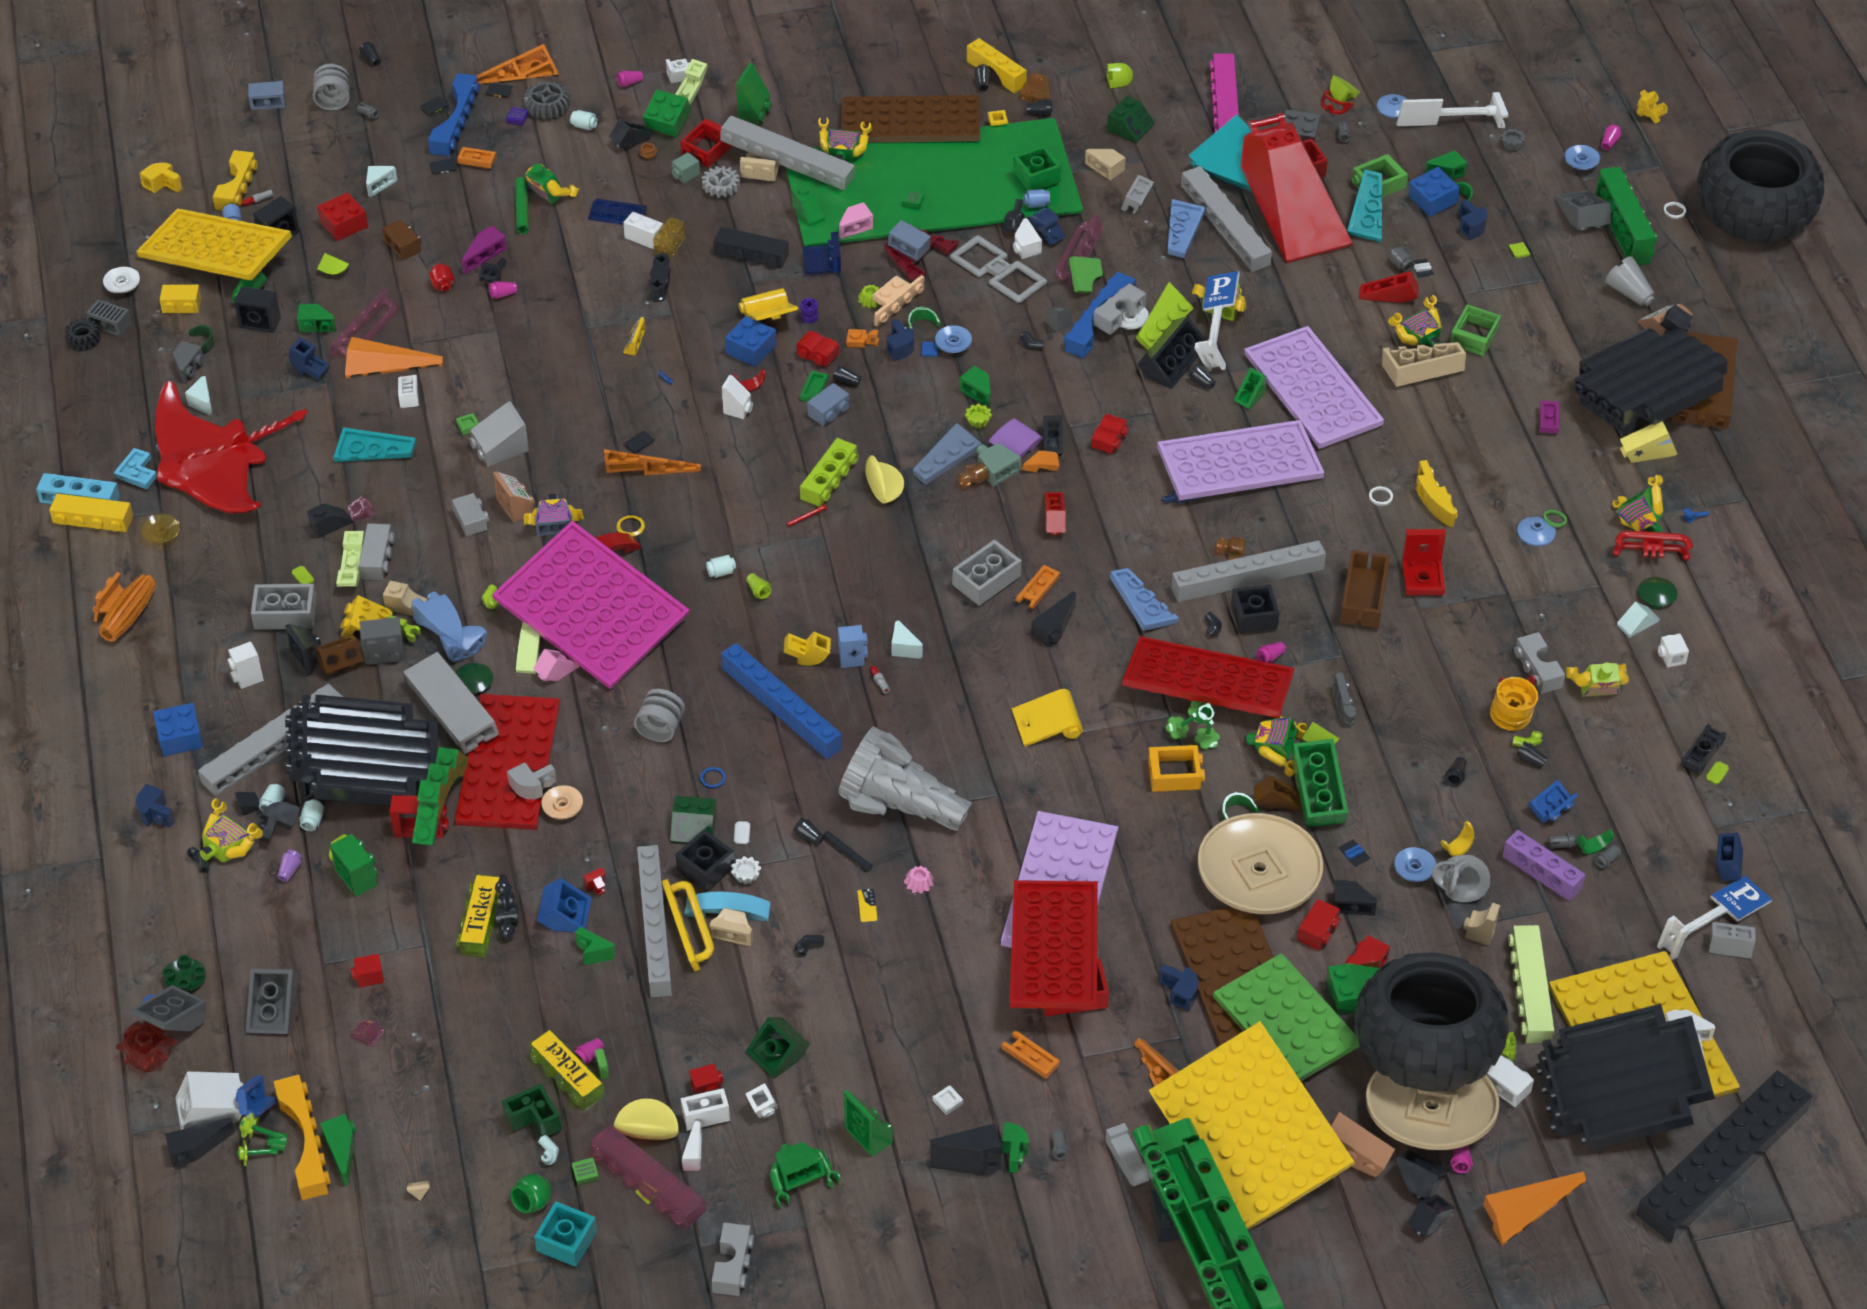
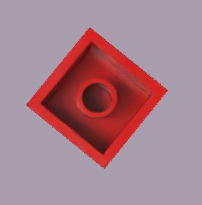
M348 192L317 206L320 223L337 242L368 228L366 211Z

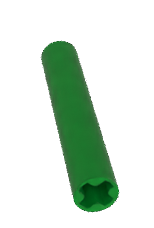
M519 177L515 180L516 230L519 234H526L529 231L527 179Z

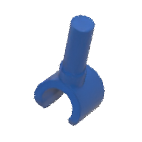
M1686 508L1683 511L1685 515L1681 517L1686 522L1691 523L1695 518L1709 516V511L1693 512L1690 508Z

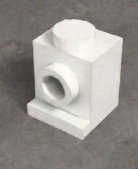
M669 59L666 60L667 75L671 84L682 82L686 77L685 70L689 65L686 59L671 62Z

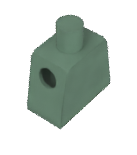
M1000 443L990 448L981 444L976 450L979 454L978 465L982 468L985 478L993 487L1021 471V457Z

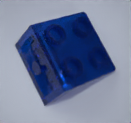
M831 232V239L828 240V245L803 247L805 274L841 272L838 232Z

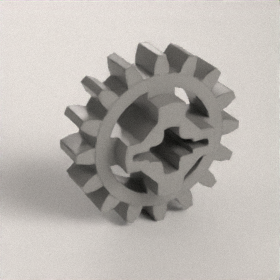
M716 166L715 170L710 168L709 172H704V176H702V188L705 189V193L710 192V196L716 194L717 198H719L720 195L724 197L727 194L733 195V191L737 192L738 187H740V176L737 175L736 170L732 171L731 167L725 169V166H722V168Z

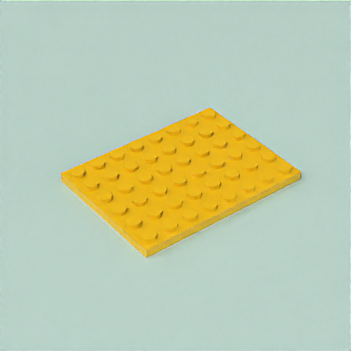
M1666 951L1548 983V988L1568 1027L1657 1004L1662 1005L1664 1015L1672 1010H1688L1702 1018ZM1714 1038L1710 1041L1701 1042L1715 1098L1739 1092L1740 1085Z
M1261 1021L1149 1090L1169 1124L1184 1118H1191L1200 1139H1204L1248 1231L1355 1164ZM1207 1168L1199 1170L1202 1173L1210 1172Z

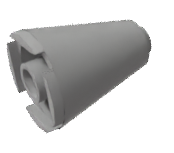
M1632 256L1623 259L1621 266L1618 267L1616 265L1608 273L1605 282L1640 306L1650 305L1654 301V291Z

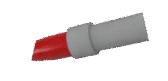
M272 190L260 194L257 193L244 199L241 206L258 203L261 200L272 197Z
M870 666L875 682L884 694L888 693L890 688L883 674L880 673L876 666Z

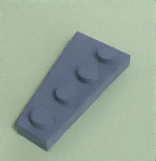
M956 423L913 469V475L926 485L974 454L982 443Z

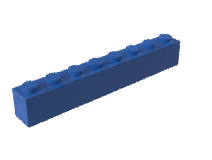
M735 643L721 653L722 669L823 757L829 759L842 749V733L741 646Z

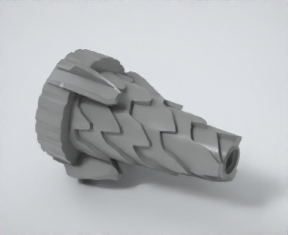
M872 727L861 741L844 773L838 790L840 796L848 800L850 808L855 811L884 815L886 813L885 806L892 809L897 808L907 814L917 815L925 820L928 817L955 831H958L972 805L971 802L956 795L955 790L938 782L936 777L924 771V767L912 761L911 755L896 737L876 727Z

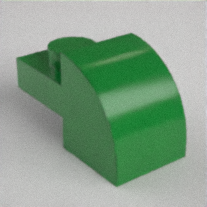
M1004 1122L1002 1153H1010L1009 1172L1018 1173L1019 1164L1023 1165L1024 1155H1028L1029 1138L1025 1130L1019 1125Z

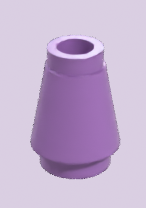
M287 850L282 855L277 878L283 882H289V879L302 863V855L294 850Z

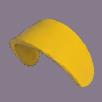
M1465 821L1459 836L1450 844L1442 840L1440 846L1453 857L1464 855L1470 849L1474 840V830L1471 823Z

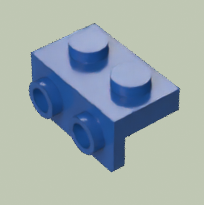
M1557 780L1527 805L1542 823L1549 819L1553 822L1561 815L1560 810L1564 809L1566 811L1575 804L1573 800L1578 795L1574 793L1570 796Z
M254 1076L238 1088L236 1093L240 1115L249 1116L250 1113H253L254 1118L261 1116L263 1112L270 1109L278 1101L276 1096H266L264 1076Z

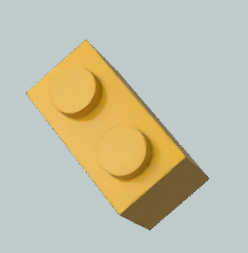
M162 285L160 295L162 313H199L202 298L199 285Z

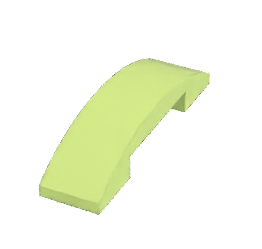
M692 59L685 70L686 77L676 95L688 98L691 105L703 82L708 65Z
M364 531L344 532V550L341 569L338 570L337 586H357L359 583L360 573L358 566L364 542Z
M524 622L518 645L516 673L536 674L533 667L539 659L538 651L541 635Z

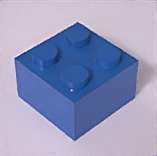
M1436 167L1409 182V197L1431 217L1459 202V186L1439 167Z
M747 316L725 337L726 354L754 367H757L777 346L776 330Z
M193 703L153 711L163 757L204 748Z

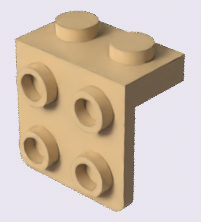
M748 152L746 157H741L740 160L741 177L775 181L780 164H777L774 160H767Z

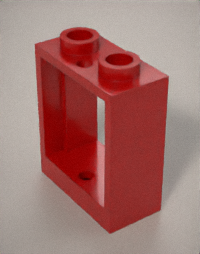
M704 119L680 141L682 155L689 153L699 161V164L708 168L733 145L720 141L722 126L708 119ZM705 137L717 142L708 152L696 147Z
M392 795L390 816L394 837H413L416 818H404V814H417L418 796ZM443 805L436 838H444L445 830L449 828V818H446V805Z

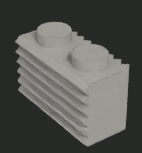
M474 493L452 500L453 511L467 537L488 529V514L486 511H482V502L480 498L475 497Z

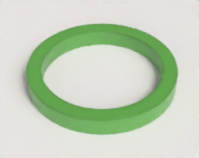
M1547 510L1543 515L1544 521L1551 526L1563 527L1566 525L1567 517L1557 510ZM1551 513L1557 514L1563 518L1564 522L1553 523L1547 519L1546 515Z

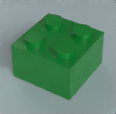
M656 89L643 115L646 129L678 137L691 111L689 100L686 97Z
M1045 145L1013 156V172L1027 190H1039L1061 182V165Z
M351 833L330 845L335 871L355 897L378 886L376 879L378 873L374 867L375 859L370 852L367 853L365 851V847L360 839L357 840Z

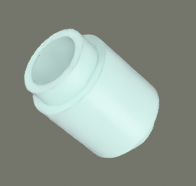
M578 110L572 112L570 122L575 127L591 131L597 126L598 120L594 113Z
M725 555L710 559L709 562H706L709 576L717 578L733 574L736 564L734 558Z
M270 784L259 801V809L263 812L268 805L274 802H283L287 796L284 787L279 784Z
M312 799L304 803L299 819L302 829L315 831L319 827L324 812V806L320 801Z

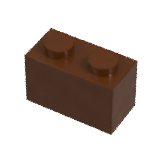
M401 219L382 228L384 241L402 260H406L421 252L420 244L422 242L419 235H415L410 226L406 225Z

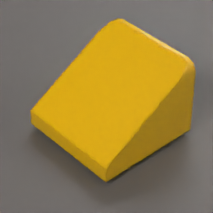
M1005 110L988 112V123L991 126L1008 124Z

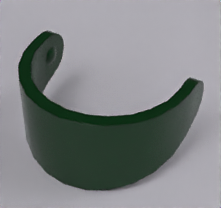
M199 325L189 330L190 336L203 335L209 337L201 346L203 355L213 349L214 338L209 326Z

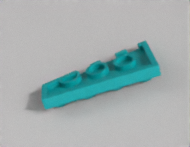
M1364 170L1348 226V234L1377 242L1382 241L1381 173Z
M343 427L333 460L334 462L411 458L417 441L413 437Z

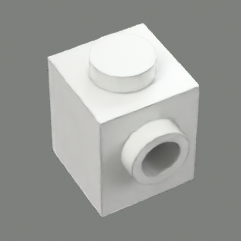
M1681 634L1662 637L1660 646H1658V654L1663 658L1666 666L1672 667L1686 664L1689 650Z
M765 1083L746 1093L752 1108L759 1118H767L775 1113V1109L779 1108Z

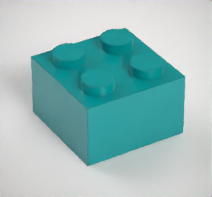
M555 1201L534 1236L536 1251L577 1267L597 1233L596 1217Z

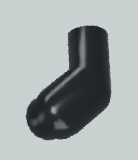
M1023 331L1020 334V340L1026 348L1043 349L1044 340H1035L1028 331Z
M1211 611L1204 616L1205 620L1210 624L1207 632L1212 637H1215L1217 633L1221 632L1222 622Z
M189 847L186 852L187 856L192 861L198 863L199 872L207 873L209 871V860L205 861L200 856L199 852L201 849Z
M804 935L795 944L794 950L796 954L802 957L806 955L807 949L811 945L823 946L824 936Z

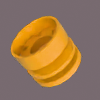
M1510 677L1502 680L1496 689L1490 707V717L1493 722L1500 728L1508 731H1518L1527 727L1538 701V691L1535 686L1528 680L1520 677Z

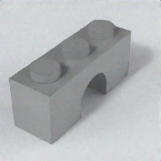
M1129 283L1124 288H1121L1112 298L1110 297L1103 305L1095 309L1093 325L1111 335L1122 326L1123 312H1128L1134 316L1146 307V293Z
M1538 632L1517 638L1514 652L1516 657L1523 663L1525 672L1529 673L1530 676L1534 675V686L1542 694L1563 688L1565 673L1557 661H1541L1546 657L1548 646Z
M723 1223L720 1251L721 1254L731 1255L734 1258L729 1262H715L712 1277L713 1293L740 1296L741 1288H745L747 1274H744L745 1268H749L751 1255L748 1254L749 1248L753 1249L755 1238L754 1235H751L750 1226Z

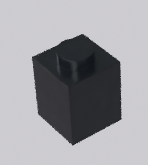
M1675 304L1667 310L1659 324L1668 331L1681 328L1687 332L1691 327L1690 321L1693 317Z

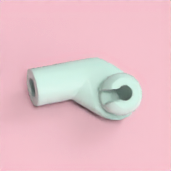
M544 1135L538 1141L545 1149L544 1156L541 1155V1160L546 1165H552L557 1160L559 1148L547 1135Z

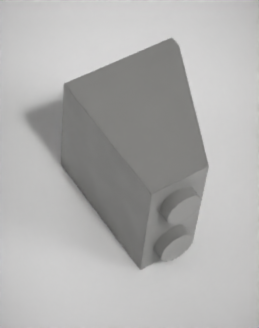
M510 401L471 429V446L473 449H477L479 459L481 461L484 460L487 467L529 451L526 425Z

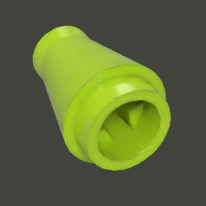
M754 573L748 575L746 581L754 596L766 599L772 591L770 583Z

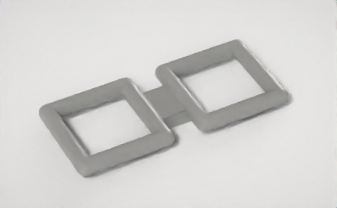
M979 235L950 254L951 260L977 277H982L987 272L992 274L994 277L990 279L989 284L1017 303L1023 302L1047 283L1046 278L1021 262L1015 261L1009 264L1004 261L1008 256L1007 253ZM978 243L997 255L996 258L980 269L960 257ZM1016 269L1037 281L1020 295L1000 283L1002 279Z

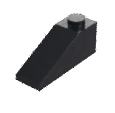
M1071 592L1031 622V635L1045 646L1049 647L1051 644L1058 642L1062 637L1076 606V592Z
M229 1117L166 1133L168 1151L173 1167L185 1166L197 1161L234 1134L232 1118Z

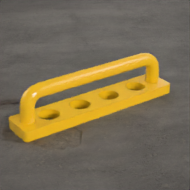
M668 879L663 880L662 884L693 970L698 971L700 970L699 962L708 959L713 954L714 944L694 887L687 881L670 885ZM682 889L686 890L706 947L699 954H695L674 892Z

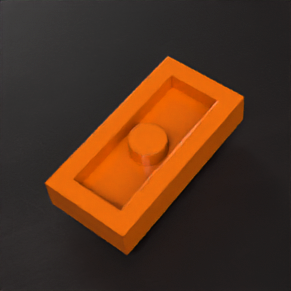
M462 147L457 159L459 164L492 169L497 156L496 152Z

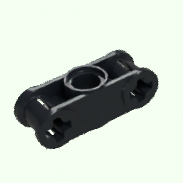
M664 253L654 256L650 271V299L654 302H662L666 299L670 283V258Z
M1710 724L1706 725L1700 737L1681 762V767H1687L1695 771L1698 776L1702 774L1706 765L1722 746L1727 736L1726 732L1721 733L1711 728Z

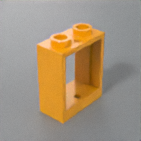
M1198 745L1149 747L1148 764L1152 792L1201 790V781H1205V770L1200 767V765H1203L1202 753L1198 752ZM1193 760L1194 773L1160 774L1159 762Z

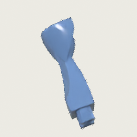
M434 591L427 595L425 602L420 598L411 601L414 621L440 636L442 646L451 661L457 662L471 657L484 646L487 631L480 626L462 627L455 607L445 594L440 596Z

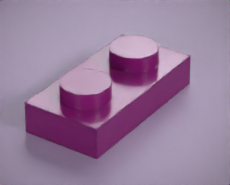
M1540 401L1539 432L1559 433V402Z

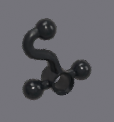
M501 874L499 881L495 885V891L498 894L496 923L497 925L502 924L499 928L500 936L504 939H510L515 934V927L512 924L518 923V907L514 903L515 895L511 891L512 886L507 875Z

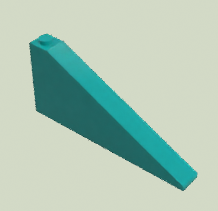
M1235 115L1189 155L1191 166L1193 168L1201 166L1209 176L1252 192L1241 169L1243 140L1248 133H1251L1249 127L1238 115Z

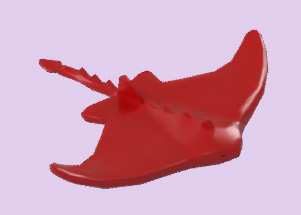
M167 381L161 390L155 417V435L161 460L157 470V481L171 488L186 492L213 509L226 513L254 511L261 507V502L252 500L247 492L248 465L262 464L267 458L265 453L252 443L287 427L295 421H301L308 411L304 409L293 412L288 418L280 422L275 421L271 426H264L260 431H254L251 436H247L244 424L238 418L221 427L190 414L183 406L176 384L172 381Z

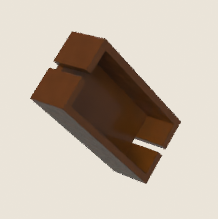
M1351 550L1340 623L1357 625L1359 622L1361 626L1379 628L1390 555L1373 553L1371 569L1367 568L1369 552Z

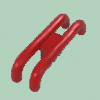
M1623 531L1615 538L1616 545L1613 548V555L1619 556L1622 549H1640L1643 551V557H1647L1648 552H1650L1651 558H1655L1656 552H1658V558H1663V551H1674L1681 553L1683 559L1688 561L1690 559L1689 550H1692L1693 543L1684 534ZM1625 538L1643 539L1642 542L1623 540ZM1663 540L1680 541L1685 544V547L1679 544L1663 543Z

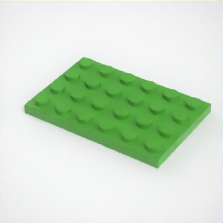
M1282 953L1213 993V998L1243 1031L1261 1021L1300 1081L1360 1047L1356 1034Z

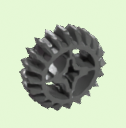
M542 81L540 84L535 83V86L531 85L530 89H526L524 94L525 109L528 110L532 117L537 116V119L544 118L545 120L550 118L552 120V117L558 118L559 115H564V112L568 111L570 106V94L566 87H563L562 84H557L556 81L550 83V81L545 83Z

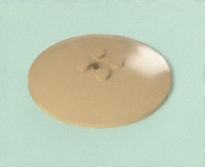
M1250 813L1228 818L1217 824L1207 833L1199 848L1198 869L1205 886L1223 903L1249 913L1275 914L1298 907L1315 893L1323 874V858L1315 840L1299 825L1271 814ZM1260 867L1264 869V871L1259 872L1256 871L1255 868Z
M1376 1071L1371 1077L1366 1091L1367 1109L1376 1125L1395 1140L1422 1149L1448 1150L1469 1145L1485 1136L1491 1130L1499 1112L1498 1093L1487 1075L1472 1084H1464L1459 1089L1429 1092L1404 1087L1393 1082L1390 1077ZM1428 1107H1435L1437 1109L1432 1110L1428 1109Z

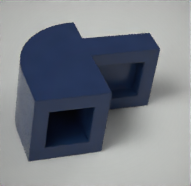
M1467 199L1461 201L1459 231L1472 240L1484 233L1487 211L1484 207L1477 209Z
M1043 208L1027 218L1037 233L1041 231L1049 246L1066 237L1057 223L1059 217L1048 208Z
M898 319L892 320V335L886 337V350L895 362L908 357L914 351L913 328L907 330L905 325H902Z
M300 337L290 347L289 360L301 375L307 373L320 380L330 369V364L315 356L316 346Z
M145 784L136 797L139 817L148 827L154 821L159 825L171 828L175 822L172 809L165 807L167 802L163 790Z
M1163 964L1159 972V983L1172 988L1170 1003L1190 1011L1197 999V975L1187 966L1183 972H1180L1174 967Z

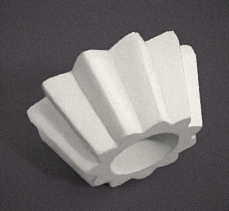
M743 856L742 859H736V863L732 864L733 870L731 873L739 883L744 885L747 883L752 884L758 878L761 867L758 866L759 861H754L753 857L746 858Z

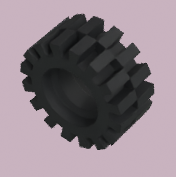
M78 318L75 323L71 321V325L68 324L66 326L65 335L67 343L73 350L81 351L83 349V351H87L86 348L91 350L93 349L92 346L96 347L97 343L100 342L101 337L98 325L94 320L91 321L88 318L86 321L85 318H82V321H79Z

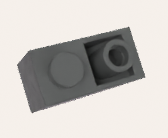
M181 341L173 351L175 366L182 383L186 384L204 361L201 346Z

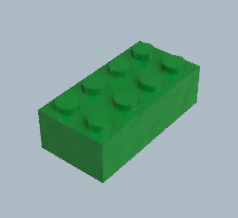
M1334 739L1293 743L1291 757L1305 828L1346 823L1348 808Z

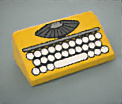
M641 317L633 326L623 351L624 354L636 356L646 331L644 317Z

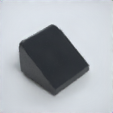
M255 792L234 793L243 816L259 810L260 803Z

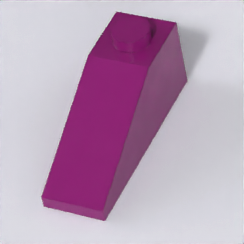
M493 226L478 233L461 259L463 273L466 275L482 265L483 262H487L507 249L506 236Z

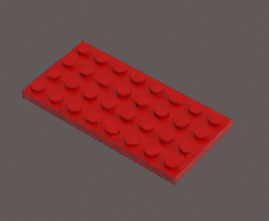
M1140 636L1124 675L1122 685L1132 689L1146 690L1151 693H1161L1171 697L1185 698L1190 701H1199L1229 709L1247 711L1248 713L1266 715L1271 718H1280L1295 668Z
M480 694L479 703L495 721L499 734L487 742L484 740L478 742V747L468 753L469 759L463 777L455 825L537 830L543 797L526 799L517 795L509 785L507 771L526 763L534 773L549 765L561 704L560 698Z
M1014 880L1010 1008L1097 1009L1098 881Z

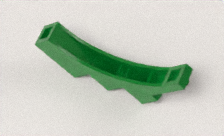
M438 747L436 764L430 763L427 781H420L417 799L419 805L412 843L434 846L438 822L447 794L454 781L458 777H464L469 758L461 751Z

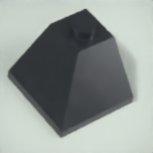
M287 624L285 628L290 651L307 676H311L318 661L315 647L320 646L321 641L316 634L313 635L309 628Z
M1410 1150L1402 1153L1396 1159L1407 1189L1413 1192L1414 1197L1421 1200L1435 1195L1449 1170Z

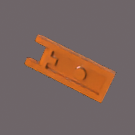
M1043 565L1019 593L1016 601L1021 603L1025 598L1031 601L1029 608L1034 609L1059 580L1060 572Z
M1014 1031L1011 1034L1016 1040L1012 1045L1007 1042L1001 1044V1048L1045 1079L1060 1065V1060L1018 1031Z

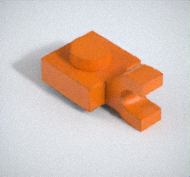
M848 329L847 347L865 348V344L879 345L878 330H871L867 334V330Z

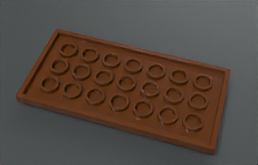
M979 95L842 97L841 130L861 132L862 135L861 123L865 122L864 129L868 128L869 123H871L872 131L867 135L869 136L868 143L980 141Z
M1233 907L1171 920V928L1185 963L1197 975V993L1218 1046L1242 1033L1243 1030L1213 998V993L1274 958L1256 914Z

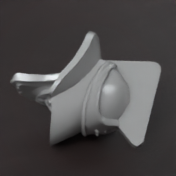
M1459 855L1448 858L1447 861L1436 864L1432 869L1434 881L1446 891V895L1453 901L1472 902L1478 900L1486 894L1490 887L1488 867L1482 860L1473 855Z

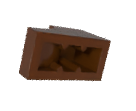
M1272 775L1254 786V803L1269 811L1275 808H1286L1296 812L1301 808L1298 790Z

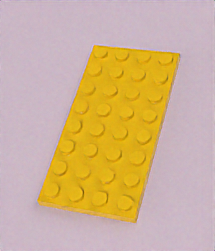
M177 208L136 253L140 258L252 281L288 242L292 235L289 230Z

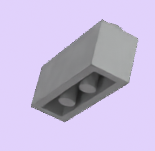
M367 524L358 566L361 580H384L385 573H388V558L392 557L391 544L395 542V533L391 531L390 524Z

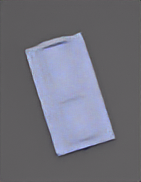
M596 198L590 208L588 219L624 225L623 222L632 212L644 216L647 206Z

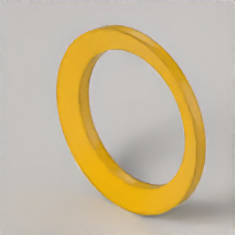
M625 516L617 523L618 532L630 534L632 537L640 535L645 529L644 521L637 516ZM633 518L641 523V527L636 532L628 533L621 529V523L626 519Z

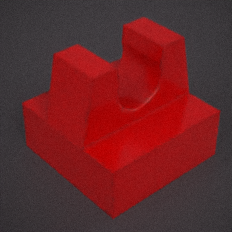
M602 867L584 875L583 886L587 892L593 889L597 896L605 893L606 873Z

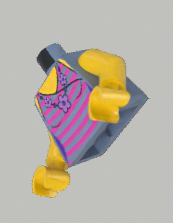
M549 494L547 500L539 501L538 508H535L532 513L524 514V525L536 524L537 536L557 535L571 521L584 520L582 509H575L572 505H568L566 499H558L556 494Z

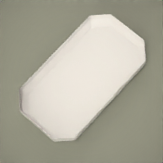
M738 821L735 823L734 843L736 845H746L749 843L750 823Z

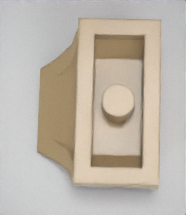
M723 908L721 913L711 920V938L751 947L753 933L745 912Z

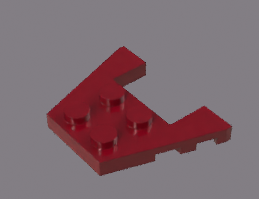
M918 229L922 232L928 233V231ZM928 234L931 236L930 249L936 247L945 254L950 255L958 247L959 241L952 239V241L944 239V236ZM888 242L884 245V251L911 283L921 275L926 277V272L914 265L917 262L916 260L889 246Z

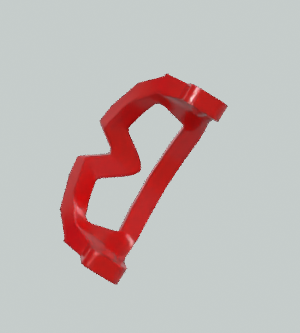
M1330 90L1324 91L1321 99V106L1324 111L1329 109L1330 114L1341 115L1353 108L1354 102L1346 103L1330 97ZM1327 98L1333 103L1343 105V110H1335L1332 103L1326 106L1325 99Z

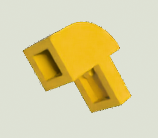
M155 163L139 173L142 186L154 193L164 186L177 193L182 190L181 177L173 172L172 165L169 163Z
M813 632L807 640L788 633L785 637L784 653L798 658L797 664L817 665L830 654L831 638Z

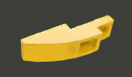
M1427 460L1420 461L1416 491L1420 499L1436 518L1447 526L1454 527L1458 514L1456 507L1452 505L1451 494L1447 493L1445 486L1439 487L1438 481L1434 479L1433 468L1429 467Z

